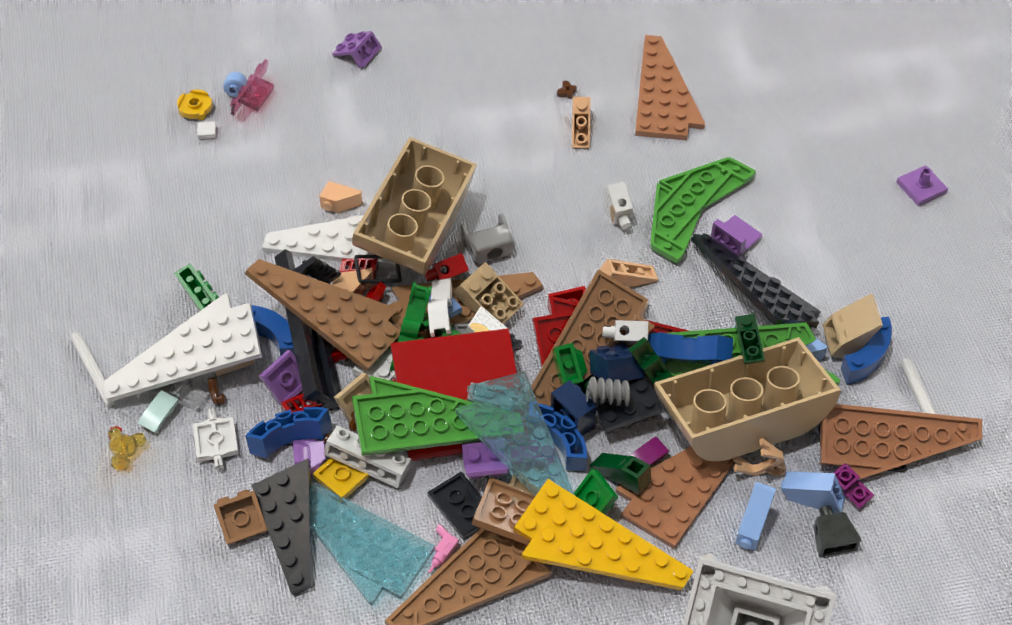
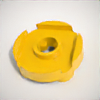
M199 89L190 90V93L186 95L183 93L177 100L180 116L188 119L203 120L213 107L212 99L208 93Z

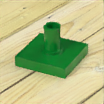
M596 469L590 470L573 493V495L603 514L612 509L615 501L618 499L617 494Z

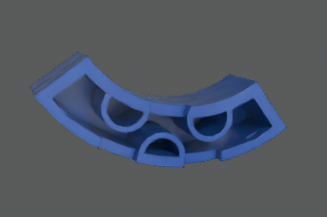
M251 305L257 335L272 340L279 350L280 356L287 350L291 351L295 356L288 321L275 311Z
M889 316L881 317L883 326L861 350L844 356L841 372L846 385L868 378L869 374L881 366L892 336Z
M662 332L648 334L650 345L662 359L663 363L672 361L712 365L732 358L733 338L720 335L684 338L683 335Z
M529 402L528 432L542 435L554 442L564 456L566 470L586 471L587 448L584 437L581 436L576 428L577 425L566 415L563 416L554 411L553 407Z
M304 407V411L291 412L290 409L275 414V418L266 423L261 421L245 435L250 454L268 458L275 450L293 442V440H323L332 428L329 409Z

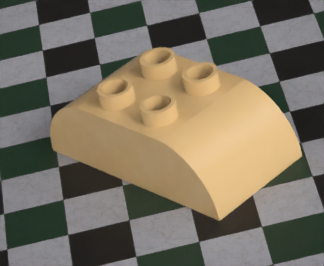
M409 137L354 231L352 245L425 275L430 269L460 211L477 164Z
M799 337L763 348L765 362L745 365L741 355L654 383L657 396L699 457L708 461H725L762 449L763 447L759 443L761 438L774 445L808 432L830 413L839 398L841 389Z

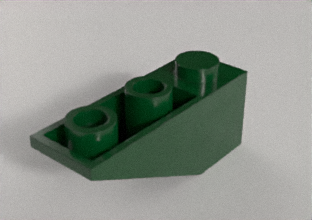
M755 313L735 316L736 335L744 364L765 362Z
M601 453L589 465L590 468L598 470L604 476L637 494H640L652 482L651 465L634 456Z

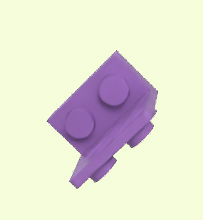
M372 31L349 33L345 36V40L335 47L336 49L332 55L335 57L351 54L358 67L364 68L382 46Z
M734 215L725 223L719 219L714 221L711 237L736 255L741 256L762 238V233Z
M502 438L462 443L463 466L467 477L481 479L484 475L500 477L504 473H508V467L504 460Z

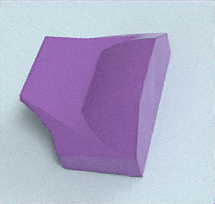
M314 439L293 440L294 465L309 458L311 461L310 478H313V473L325 461L324 441H316Z

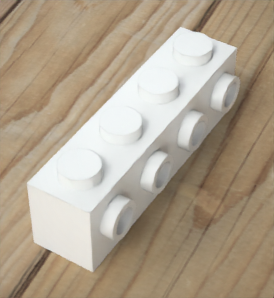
M338 425L326 441L324 455L363 473H367L396 488L400 486L406 476L411 462V458L398 452L361 456L358 434Z

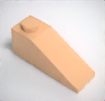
M607 259L599 269L627 287L656 283L659 280L654 267L651 265Z

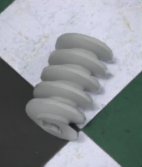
M591 377L586 389V402L592 397L593 403H596L599 397L602 404L608 398L610 405L616 399L618 406H620L622 400L625 401V406H628L630 400L629 383L624 380L621 384L618 379L613 383L612 379L609 378L606 382H604L603 378H599L596 381L595 377Z

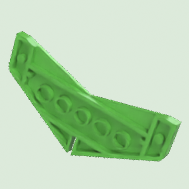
M726 157L659 180L656 187L650 242L651 249L678 264L683 259L702 210L751 181L756 175V170L733 158Z

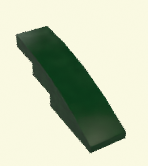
M645 337L628 349L653 386L655 382L674 377Z

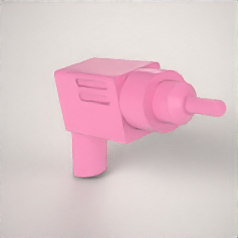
M441 524L436 527L435 531L442 537V540L435 548V555L432 557V567L429 569V573L434 568L442 566L459 546V539L451 535Z

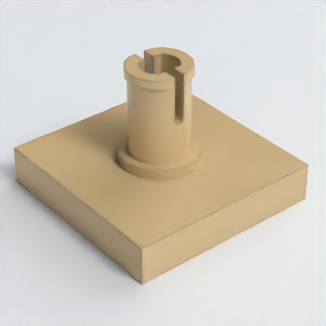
M366 373L359 375L334 397L349 424L352 420L351 413L354 411L352 396L371 394L369 376Z

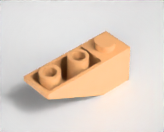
M573 97L572 148H590V97Z

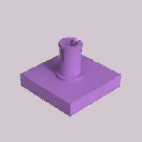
M926 165L898 177L896 181L917 206L942 196L948 191L945 184Z
M289 350L259 375L280 406L281 402L295 397L302 391L296 357Z

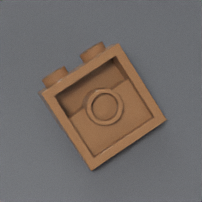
M243 490L237 493V497L231 499L228 496L223 497L214 504V509L227 545L268 531L254 491Z

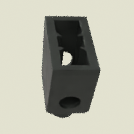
M830 505L821 507L819 509L821 516L817 517L814 523L818 556L825 557L858 550L861 538L847 514L844 512L834 514Z

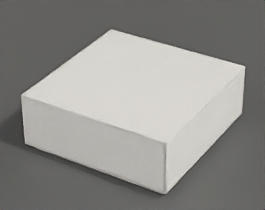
M215 121L198 122V139L216 138Z

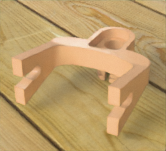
M763 438L759 439L760 446L763 447L760 450L761 456L768 457V460L752 465L740 456L733 458V461L737 463L734 465V472L753 476L764 473L780 476L786 473L783 452Z

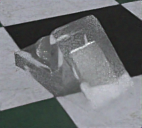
M191 379L176 382L168 392L171 396L179 399V404L198 413L210 400L208 393L192 386Z

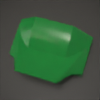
M573 343L552 348L553 359L561 384L563 385L569 380L573 384L583 382V376L587 372L582 351L576 349Z

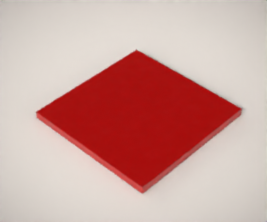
M509 328L396 342L390 345L397 383L467 400L470 385L473 382L513 391L516 393V396L521 397ZM522 404L520 411L513 410L512 412L520 414L524 434L518 437L502 438L504 448L529 445ZM462 444L407 450V455L411 458V461L462 454Z

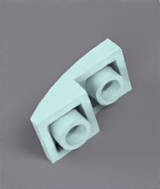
M161 390L145 410L138 424L157 434L166 417H170L179 399Z

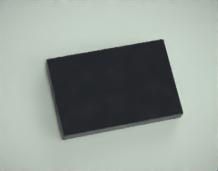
M462 472L457 473L427 492V496L462 540H465L481 529L472 525V521L482 496Z

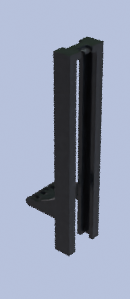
M284 249L274 257L276 265L331 284L341 275L339 270L315 256L302 261V264L296 268L292 252ZM285 307L304 398L312 402L316 401L318 405L321 403L322 407L332 411L339 406L334 397L340 392L329 342Z

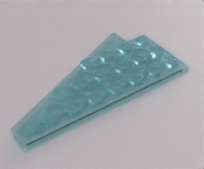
M525 371L468 386L467 391L472 404L456 408V415L535 496L547 479L574 495Z
M311 481L312 531L369 605L373 606L383 590L402 600L435 551V545Z

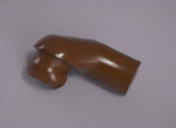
M209 377L207 379L208 389L213 404L217 406L219 404L224 405L226 403V395L219 393L217 377Z

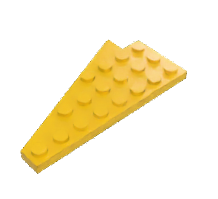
M549 479L546 480L513 529L530 541L521 555V558L525 560L681 591L694 571Z

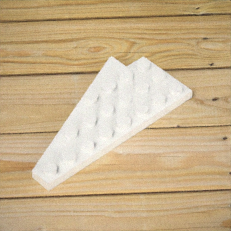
M364 215L267 233L262 246L263 252L279 254L284 249L292 252L293 256L308 258L315 256L318 259L342 262V259L354 258L355 255H375L352 245L353 233ZM378 258L379 267L396 269L394 262ZM400 265V269H403V270H408V269H409V268H406V267Z
M224 293L103 381L106 400L108 402L261 358L262 354L251 304L247 303L232 308L230 296L228 293Z

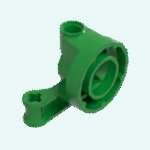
M413 282L398 342L424 339L423 337H417L418 333L430 330L428 313H425L432 286L424 287ZM452 326L451 334H446L445 328L435 330L440 337L461 334L457 330H453ZM393 359L389 372L394 371Z

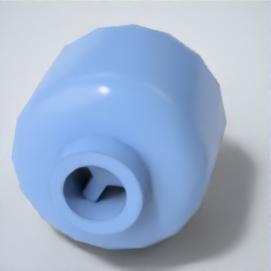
M240 72L229 73L223 83L224 91L231 97H240L247 87V79Z

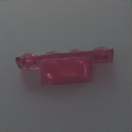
M265 59L262 64L259 63L257 65L255 73L249 76L247 84L242 86L238 96L232 99L230 103L231 115L234 116L242 104L258 112L272 93L274 84L262 79L267 71L268 60Z

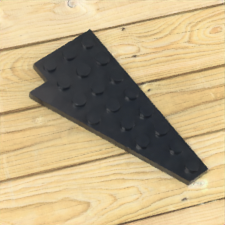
M704 233L702 235H693L691 241L773 325L807 322L809 328H817L819 321L816 318H818L821 311L781 285L779 279L769 277L748 263L743 256L736 255L712 239L710 235Z

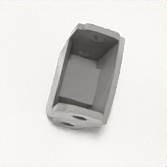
M503 213L498 215L499 226L469 234L465 224L460 226L465 248L476 263L481 264L509 256L512 250H515V243Z

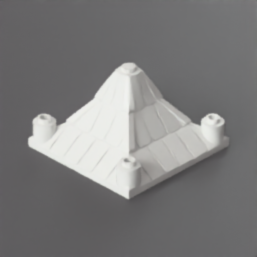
M708 554L699 558L683 625H829L836 594L827 586L806 587L721 563L718 557Z

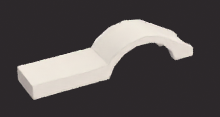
M451 278L432 281L431 301L428 302L431 337L435 336L436 329L442 328L446 329V334H451L448 307L452 306Z

